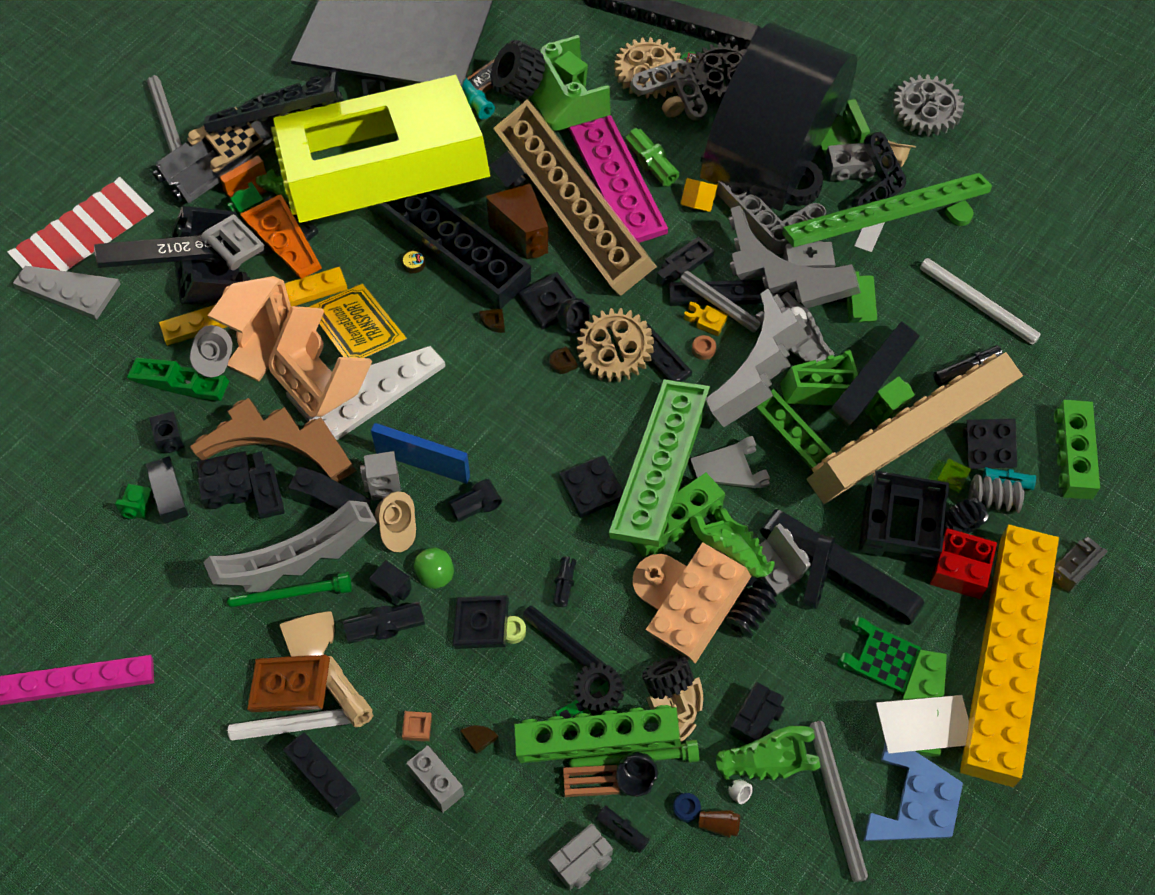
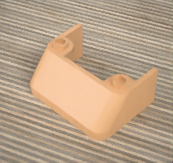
M271 276L233 283L225 288L222 297L208 315L210 319L237 331L236 338L239 347L229 359L227 367L258 382L269 368V358L291 307L283 280Z
M291 306L269 358V369L309 416L322 417L358 394L372 360L370 358L339 357L333 371H331L319 358L324 344L321 336L316 332L324 310L322 308Z

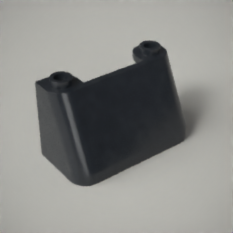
M182 206L172 230V238L200 236L204 231L234 214L237 217V212ZM223 258L175 261L181 304L192 305L219 300L227 286L251 279L247 277L246 272H239V267L236 270H231Z

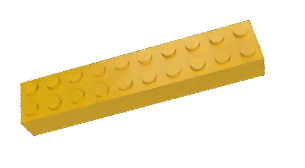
M1008 524L1000 538L966 744L960 769L962 774L1014 787L1022 779L1059 537Z

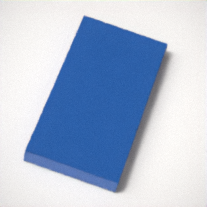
M374 423L371 433L376 454L394 451L396 461L456 481L468 483L470 471L467 453Z

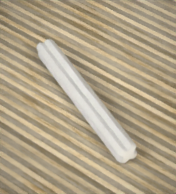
M343 709L230 724L228 726V737L230 740H239L351 724V722L344 714Z

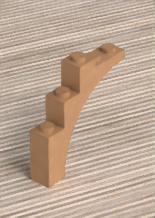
M249 398L238 401L228 411L232 420L222 422L215 431L208 435L200 436L190 446L201 460H205L218 452L237 446L252 444L276 445L294 450L310 458L336 482L342 481L356 471L321 417L308 421L304 428L300 430L285 407L281 410L273 411L264 420Z

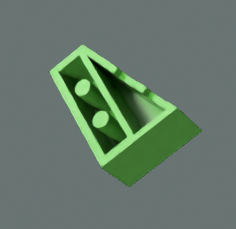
M851 350L845 351L843 355L836 357L833 355L827 356L822 361L817 362L813 360L792 366L780 383L785 402L787 404L834 405L858 375Z

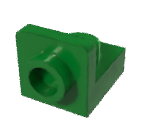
M128 484L123 499H117L115 503L120 514L128 519H135L136 517L145 519L154 495L152 488Z

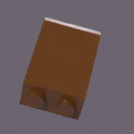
M530 184L486 196L490 228L526 259L539 258L544 254H548V225Z

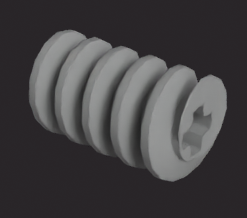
M976 474L970 484L968 499L975 497L980 502L985 500L986 508H989L992 502H995L996 510H999L1001 505L1005 504L1007 512L1014 505L1016 513H1020L1024 500V488L1019 481L1014 482L1012 485L1011 481L1006 479L1002 484L1000 478H995L992 482L989 476L984 477L982 481L981 476Z

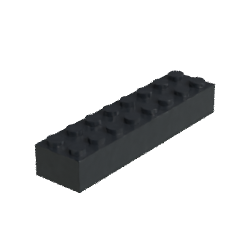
M432 191L367 206L376 216L497 309H502L519 291L523 290L531 282V265Z

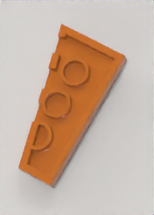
M282 194L240 214L242 219L301 279L322 269Z

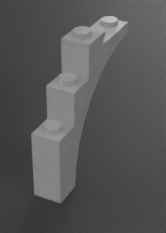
M740 205L731 208L732 216L729 217L732 230H736L737 238H734V242L738 252L732 253L733 262H730L734 276L737 275L740 280L762 276L765 288H769L773 295L795 289L798 303L802 302L805 308L861 293L857 275L852 264L836 268H811L786 261L766 249L752 233Z
M769 289L760 293L764 303V321L755 347L738 371L723 386L705 398L712 414L723 427L773 396L769 388L772 385L770 379L791 366L786 358L790 355L788 350L808 337L804 330L807 324L800 314L795 316L790 308L787 310L783 307L785 305L779 295L773 296Z
M349 500L319 524L288 540L243 554L209 556L203 563L213 584L242 585L246 592H263L268 590L282 575H303L320 558L339 559L377 522L367 502Z

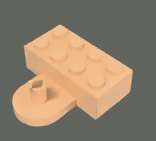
M705 543L701 544L688 566L664 554H654L646 557L637 565L634 571L633 586L637 595L644 602L658 610L646 628L647 632L656 640L696 663L748 583L751 575L746 567Z

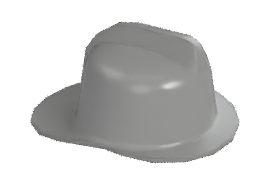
M210 325L200 329L195 336L190 352L192 367L206 377H218L224 373L232 351L231 337L219 326Z

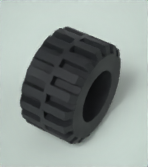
M511 40L509 43H506L500 49L491 68L490 82L493 89L516 101L528 99L529 96L534 94V91L537 90L542 81L545 71L544 55L541 51L519 40Z

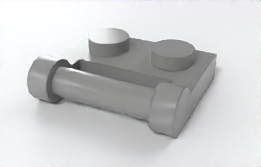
M234 214L204 231L200 237L205 244H209L227 262L226 265L231 270H236L241 263L264 250V244ZM220 235L237 254L233 256L216 237Z

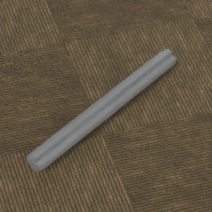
M817 721L810 725L814 729L815 738L813 743L819 757L822 775L850 874L854 882L864 881L868 878V874L825 724L823 721Z

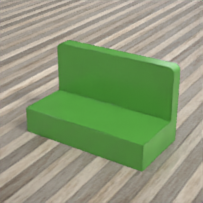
M858 271L856 275L861 293L847 297L849 323L875 322L877 320L874 277L872 275L859 276Z

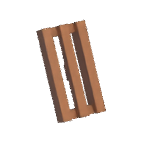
M617 765L563 768L565 797L619 794L620 791L616 780ZM612 774V776L569 778V776ZM613 783V787L570 789V785Z

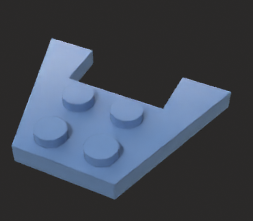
M885 741L881 761L907 769L897 819L893 820L873 813L869 814L863 841L951 838L953 836L963 783L916 751L888 753Z

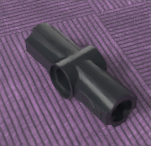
M420 601L395 608L381 606L373 609L368 615L343 621L348 644L375 637L380 640L389 639L396 636L399 631L425 625Z

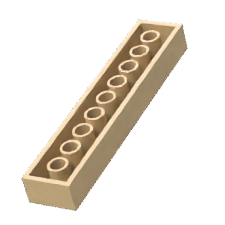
M528 99L494 127V130L592 262L620 296L657 267Z
M1006 352L999 357L993 354L984 360L982 364H977L965 372L966 374L959 375L951 380L948 385H943L931 393L932 395L921 398L913 404L914 406L905 408L896 414V417L889 418L881 423L875 430H869L860 436V439L857 441H851L842 447L839 452H834L824 458L821 463L812 468L814 473L807 478V481L822 503H827L873 474L875 470L881 469L989 401L1023 376Z

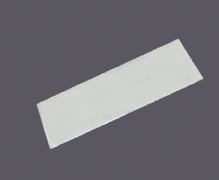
M962 695L876 703L888 753L965 746L969 719Z

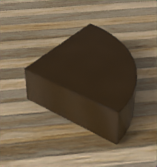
M502 309L479 311L481 322L486 328L494 332L505 333Z
M474 725L461 730L462 736L476 754L498 739V735L485 726Z

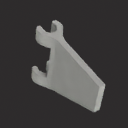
M753 436L747 437L734 445L690 459L697 478L707 472L716 484L750 488H763L770 485L768 481L770 477L767 470H762L752 475L744 454L756 452V443Z

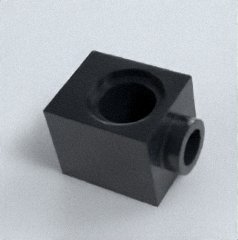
M174 411L149 417L154 441L160 454L165 452L172 453L180 448H184L179 422Z
M387 560L369 578L372 590L395 606L400 600H405L411 592L410 577Z

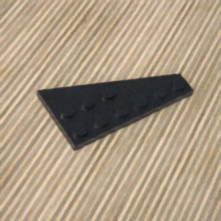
M336 69L328 71L330 76L324 78L314 76L310 78L305 85L301 86L300 83H295L265 94V99L259 102H254L253 99L246 101L245 104L240 106V109L236 110L235 107H230L205 116L203 123L206 132L213 131L218 133L224 131L226 127L234 125L235 127H242L249 121L256 120L261 122L267 120L272 115L284 116L292 110L300 109L303 111L310 109L315 104H330L337 99L338 75Z

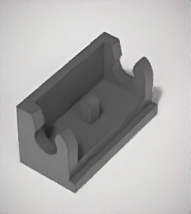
M1085 537L1083 541L1080 540L1055 565L1053 580L1069 593L1103 559L1108 551L1100 547L1091 538Z

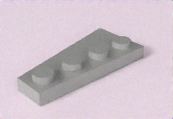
M25 265L13 282V285L18 290L97 320L120 286L119 279Z

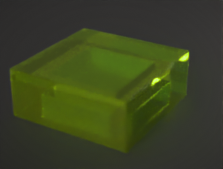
M948 458L937 481L948 482L949 488L960 492L971 469Z

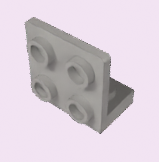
M781 524L776 525L767 540L759 544V546L763 547L762 555L766 556V560L768 562H775L772 573L760 578L763 582L770 585L777 595L797 583L810 566L809 558L805 551L798 548L791 532L786 528L784 529Z

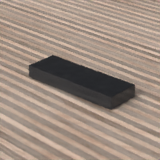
M647 323V328H651V337L654 340V344H652L654 353H649L651 356V361L649 362L666 380L683 382L692 376V370Z

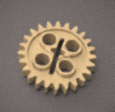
M641 38V43L634 39L632 45L626 43L625 49L620 48V53L616 55L614 65L615 76H618V83L623 82V89L630 87L629 93L631 94L633 91L630 84L635 74L676 60H682L680 59V53H675V47L669 49L668 42L661 45V39L657 40L656 43L653 42L652 38L649 39V42H645L644 38ZM677 68L674 73L680 72L682 75L684 70ZM663 73L655 74V78L659 82L666 81ZM638 80L637 85H641L643 88L646 82L641 83ZM674 85L647 93L645 97L648 99L649 95L653 94L657 98L658 93L666 96V90L672 93Z
M610 308L609 315H606L602 310L600 318L592 315L593 323L586 321L587 329H580L582 337H577L579 344L577 351L580 353L578 355L580 362H584V369L590 368L592 376L598 372L599 380H602L605 375L608 378V382H611L613 377H616L618 382H621V376L624 375L630 380L631 372L638 376V367L646 369L644 361H651L649 353H654L652 346L654 340L651 337V328H647L646 321L640 322L639 314L632 318L631 310L626 315L623 314L622 308L619 309L618 314H614L613 309ZM608 328H611L613 332L615 342L617 346H619L620 354L624 359V362L619 361L617 352L615 350L614 345L611 342V337L607 331ZM620 329H627L625 333L617 332ZM598 337H604V338H605V339H604L603 341H601V342L595 341ZM630 348L636 349L633 353H626L625 351ZM606 357H613V360L609 362L603 361Z

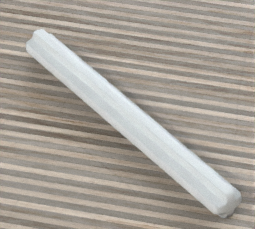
M926 258L920 266L922 271L1030 344L1036 343L1039 339L1040 333L931 259Z

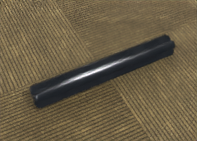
M529 606L523 612V618L584 667H591V663L599 665V662L604 663L535 607Z

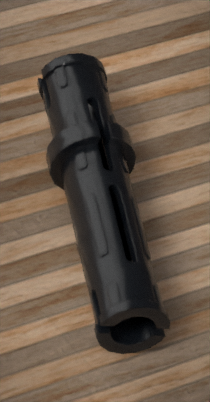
M998 345L982 352H974L969 358L935 371L933 374L934 380L938 386H942L957 376L966 374L965 372L975 365L982 364L984 360L993 354L999 357L1003 352Z

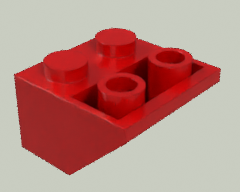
M946 528L943 537V550L937 559L936 565H934L930 585L980 599L988 586L997 542Z

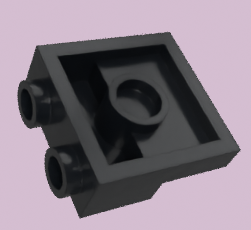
M246 451L196 461L200 495L205 509H217L225 504L234 502L244 503L248 499L255 498L249 475L250 470Z

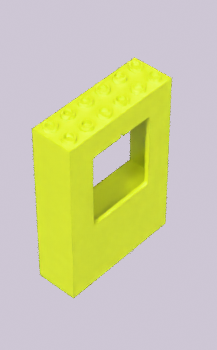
M456 75L273 118L275 126L271 127L283 184L288 195L292 215L297 214L299 223L490 177L483 135ZM395 132L399 139L398 141L319 160H312L310 154L311 152Z

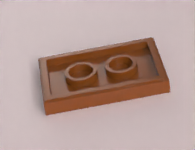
M327 655L256 659L247 710L250 712L323 709L330 657Z

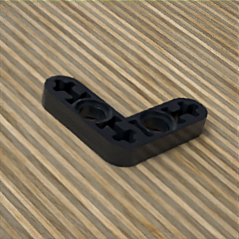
M881 132L870 133L864 139L865 149L880 179L853 199L852 208L863 205V201H871L866 204L879 201L876 197V189L878 187L882 190L880 200L893 197L905 188V175L886 136ZM884 156L889 161L887 168L882 166V158Z

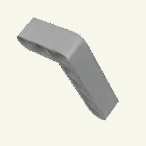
M718 181L716 194L730 208L740 205L751 231L775 254L784 253L785 245L789 243L782 234L783 227L826 215L824 206L812 203L781 221L759 197L754 195L746 196V192L738 194L731 191L729 185L726 186Z

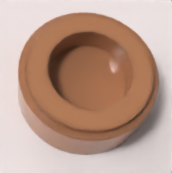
M705 335L695 338L692 345V352L695 357L707 360L714 356L716 351L714 339Z

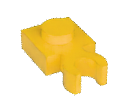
M694 302L689 303V310L694 311V313L686 311L684 313L686 321H697V328L719 336L728 318V314L708 305L703 310Z

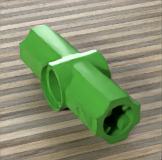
M635 128L630 131L625 137V142L637 155L640 166L645 171L650 170L663 186L666 185L668 187L674 184L676 179L679 178V172L668 161L663 147L658 143L654 145L641 129Z

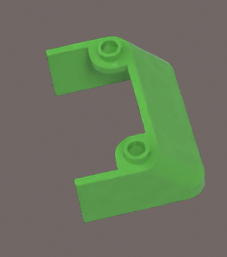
M578 35L547 43L540 49L544 55L545 71L539 87L529 97L537 111L553 131L611 115L610 88L608 85L589 91L578 82L564 85L553 66L555 59L568 51L581 59L580 37Z

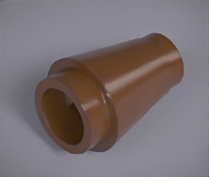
M734 810L701 811L699 828L728 838L738 836L740 814L734 813Z

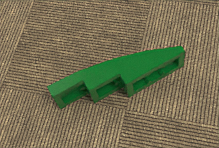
M136 358L127 376L131 381L156 389L216 401L222 400L230 382L223 375L218 377L203 376L194 368L180 367L176 361Z

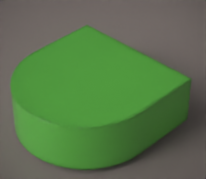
M963 200L946 208L945 214L954 224L965 226L971 222L974 212L966 200Z

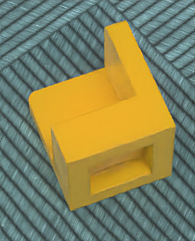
M687 178L681 205L711 211L717 185Z

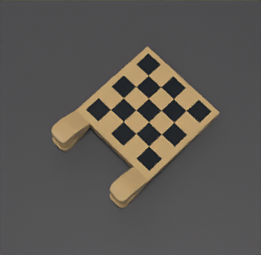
M249 122L242 127H235V125L226 127L224 131L218 133L213 131L206 132L205 127L202 126L190 131L187 139L194 146L206 137L220 156L211 160L210 168L214 173H217L228 163L263 143V139Z

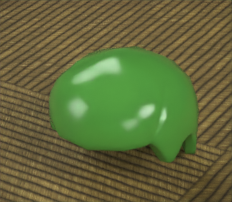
M433 547L425 549L415 558L414 571L424 587L436 589L445 586L452 580L454 566L446 551Z

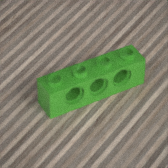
M773 389L771 391L773 396L756 408L760 415L812 469L833 452Z
M1063 400L1060 407L1054 413V422L1058 423L1055 440L1056 444H1059L1060 450L1057 455V465L1061 466L1059 487L1062 488L1063 497L1093 500L1100 490L1093 402Z
M705 472L678 491L660 547L631 543L644 558L659 554L666 544L670 541L676 542L685 531L691 527V517L700 515L704 520V517L710 513L713 515L716 510L722 509L725 497L724 491ZM698 501L702 503V505L695 506L691 502ZM680 515L683 517V519L677 520L674 519L672 516Z

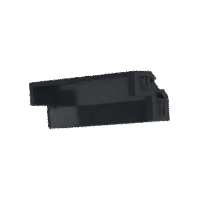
M257 94L251 99L254 102H259L265 99V94ZM278 114L269 116L267 120L261 122L256 120L249 121V124L263 139V143L228 163L217 173L211 170L210 165L211 160L220 155L204 137L194 146L187 141L151 165L154 170L152 174L159 183H163L178 202L188 204L221 182L220 176L259 156L275 145L271 127L275 126L273 118L278 117Z

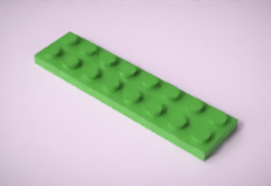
M663 380L609 531L611 539L660 547L707 406L705 398L711 394L710 386Z

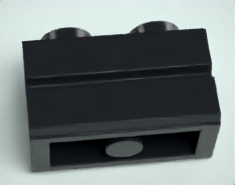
M755 682L732 723L729 734L749 744L772 733L773 730L769 728L772 721L778 722L785 710V707L781 706L784 697L773 690H769L768 687Z

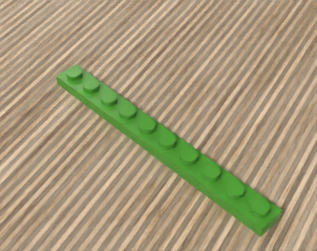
M980 173L788 225L783 227L782 234L794 248L990 193L992 185Z

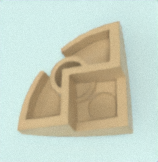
M331 611L316 613L279 624L291 657L324 655L328 643H333L335 625Z
M699 677L694 679L692 686H687L688 689L686 691L681 690L679 695L673 694L671 698L665 696L664 699H659V697L654 699L651 696L646 698L651 710L660 705H670L671 708H677L681 742L695 729L696 723L693 724L696 714L698 711H702L703 690Z

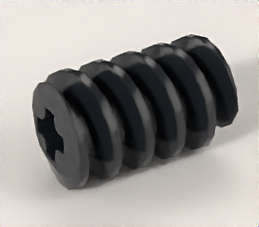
M754 581L752 587L747 590L746 595H743L740 602L736 603L734 610L728 613L725 622L736 633L751 638L753 633L750 629L757 631L759 629L757 622L764 623L765 617L762 614L770 615L771 610L769 607H777L778 604L774 599L777 597L776 591L763 581Z

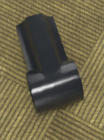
M484 479L476 483L471 491L448 503L453 516L460 522L481 511L490 512L495 510L502 504V499L491 480Z

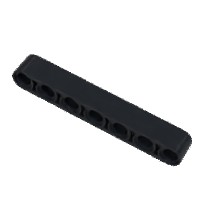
M901 321L828 412L845 426L849 427L920 335Z
M777 509L774 510L761 527L760 533L767 539L774 527L781 524L784 529L786 528L791 532L798 548L805 551L811 567L820 534L785 512ZM834 543L826 577L898 622L911 625L922 609L924 600L915 592Z

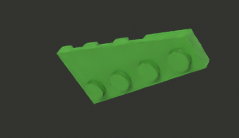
M920 650L902 700L944 697L947 654ZM941 748L918 750L916 752L920 755L938 758L941 754Z

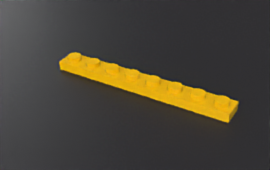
M340 267L285 283L291 306H297L348 290ZM215 305L159 322L167 346L194 338L198 331L205 326L214 325L222 329L227 326L208 317Z

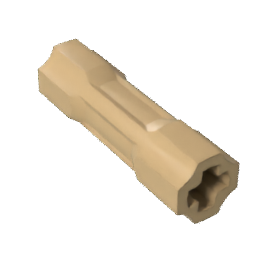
M328 656L330 657L326 687L339 703L354 727H361L374 716L372 708L354 689L334 658Z

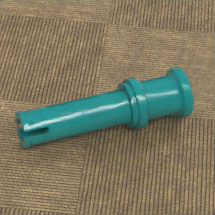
M466 78L462 90L470 107L477 111V116L480 119L489 118L494 113V104L490 101L488 102L483 91L477 90Z

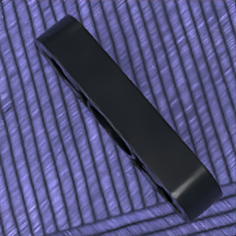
M821 534L818 539L803 606L817 609L819 606L833 551V537Z

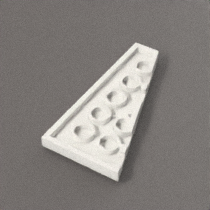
M429 346L372 364L358 394L321 418L335 439L339 440L443 369L445 362ZM286 392L287 398L307 421L320 418L309 416L289 392Z

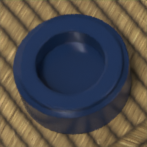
M682 793L676 797L673 804V813L678 820L692 822L699 816L701 804L695 795Z

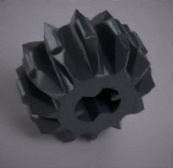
M973 497L958 502L950 510L946 511L944 522L946 528L968 534L986 523L989 515L983 503L981 504L979 499Z

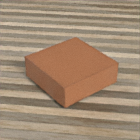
M405 711L402 739L429 741L432 713Z

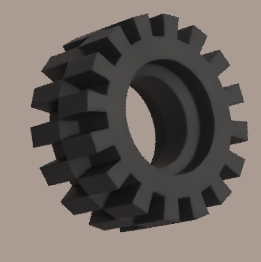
M677 655L675 658L669 656L666 660L662 658L660 662L655 661L652 663L653 666H648L643 671L642 677L648 693L654 699L658 697L659 699H664L665 696L671 698L673 694L679 695L681 690L686 691L688 689L687 686H692V682H694V676L688 660L680 655Z
M599 662V665L591 663L589 668L583 667L582 674L578 672L576 675L578 680L574 681V686L576 687L574 694L577 696L578 702L586 710L588 709L594 714L595 712L602 714L604 711H613L612 707L614 706L617 708L620 705L618 701L623 700L624 697L622 691H625V687L622 684L623 680L617 671L610 665L606 666ZM605 679L608 682L609 690L604 697L595 698L591 696L590 685L594 680Z

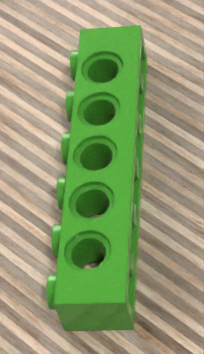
M660 705L655 707L654 710L632 708L626 713L605 711L602 715L597 716L582 713L575 715V718L568 719L554 716L550 717L548 721L540 722L535 719H526L520 724H515L516 756L520 763L681 747L677 708H671L670 705ZM649 723L659 725L657 730L653 732L646 731L645 726ZM627 725L631 727V731L626 735L618 733L619 728ZM597 728L605 730L600 737L595 738L591 736L592 731ZM569 731L577 732V736L573 740L564 739ZM542 734L551 735L547 742H537Z

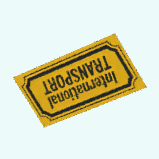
M363 284L309 306L310 308H322L324 310L319 324L343 357L365 358L407 339Z

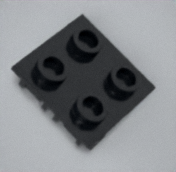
M1016 419L966 420L967 428H963V436L967 437L968 469L1017 467Z

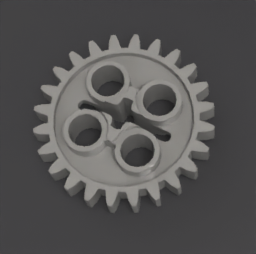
M918 75L917 80L910 77L909 82L903 81L902 86H898L894 94L893 114L898 115L897 121L904 120L903 127L910 125L911 132L916 128L919 135L922 131H926L927 136H930L931 131H933L938 136L940 130L946 134L948 128L953 130L955 124H959L964 112L963 96H958L959 89L952 90L953 83L946 85V79L940 82L938 81V76H935L933 80L930 79L929 75L926 76V79Z

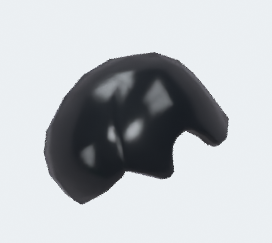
M580 298L565 300L557 312V320L561 328L572 334L586 328L585 322L590 320V305Z
M636 751L623 756L616 770V780L619 789L626 795L633 797L647 795L651 792L652 786L658 777L655 760L646 753Z

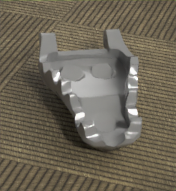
M788 292L782 295L781 298L787 306V310L792 307H800L804 309L808 320L806 322L807 326L804 328L808 337L789 350L804 360L805 363L813 360L818 362L825 360L827 356H834L833 350L823 341V336L818 326H816L810 311L798 303ZM761 311L756 314V317L761 322V326H763L764 312Z

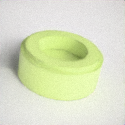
M510 616L507 621L506 642L510 644L519 643L526 635V625L521 618Z

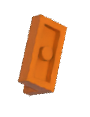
M259 156L220 176L223 190L229 198L238 190H246L250 182L254 184L260 195L266 192L256 183V177L267 174L264 163Z

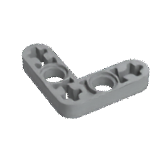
M676 60L634 75L630 86L635 94L644 95L674 85L678 96L681 97L685 104L684 110L689 119L699 121L706 114L707 104L692 69L686 61ZM677 68H679L680 70H684V73L682 75L680 72H674ZM663 73L666 81L659 82L656 80L655 74ZM638 80L641 83L646 82L643 88L641 85H637ZM683 87H692L694 94H685ZM694 105H695L696 109H699V108L701 109V111L699 112V114H698L697 111H693V110H692V109L694 108Z

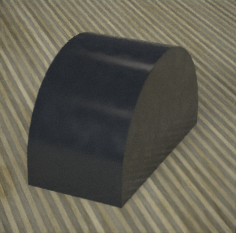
M775 23L766 24L745 51L726 89L707 141L700 178L716 185L720 181L726 186L729 185L731 191L738 194L746 192V196L754 195L759 197L767 206L782 212L793 190L804 175L807 165L813 160L836 117L839 116L850 97L857 68L856 55Z

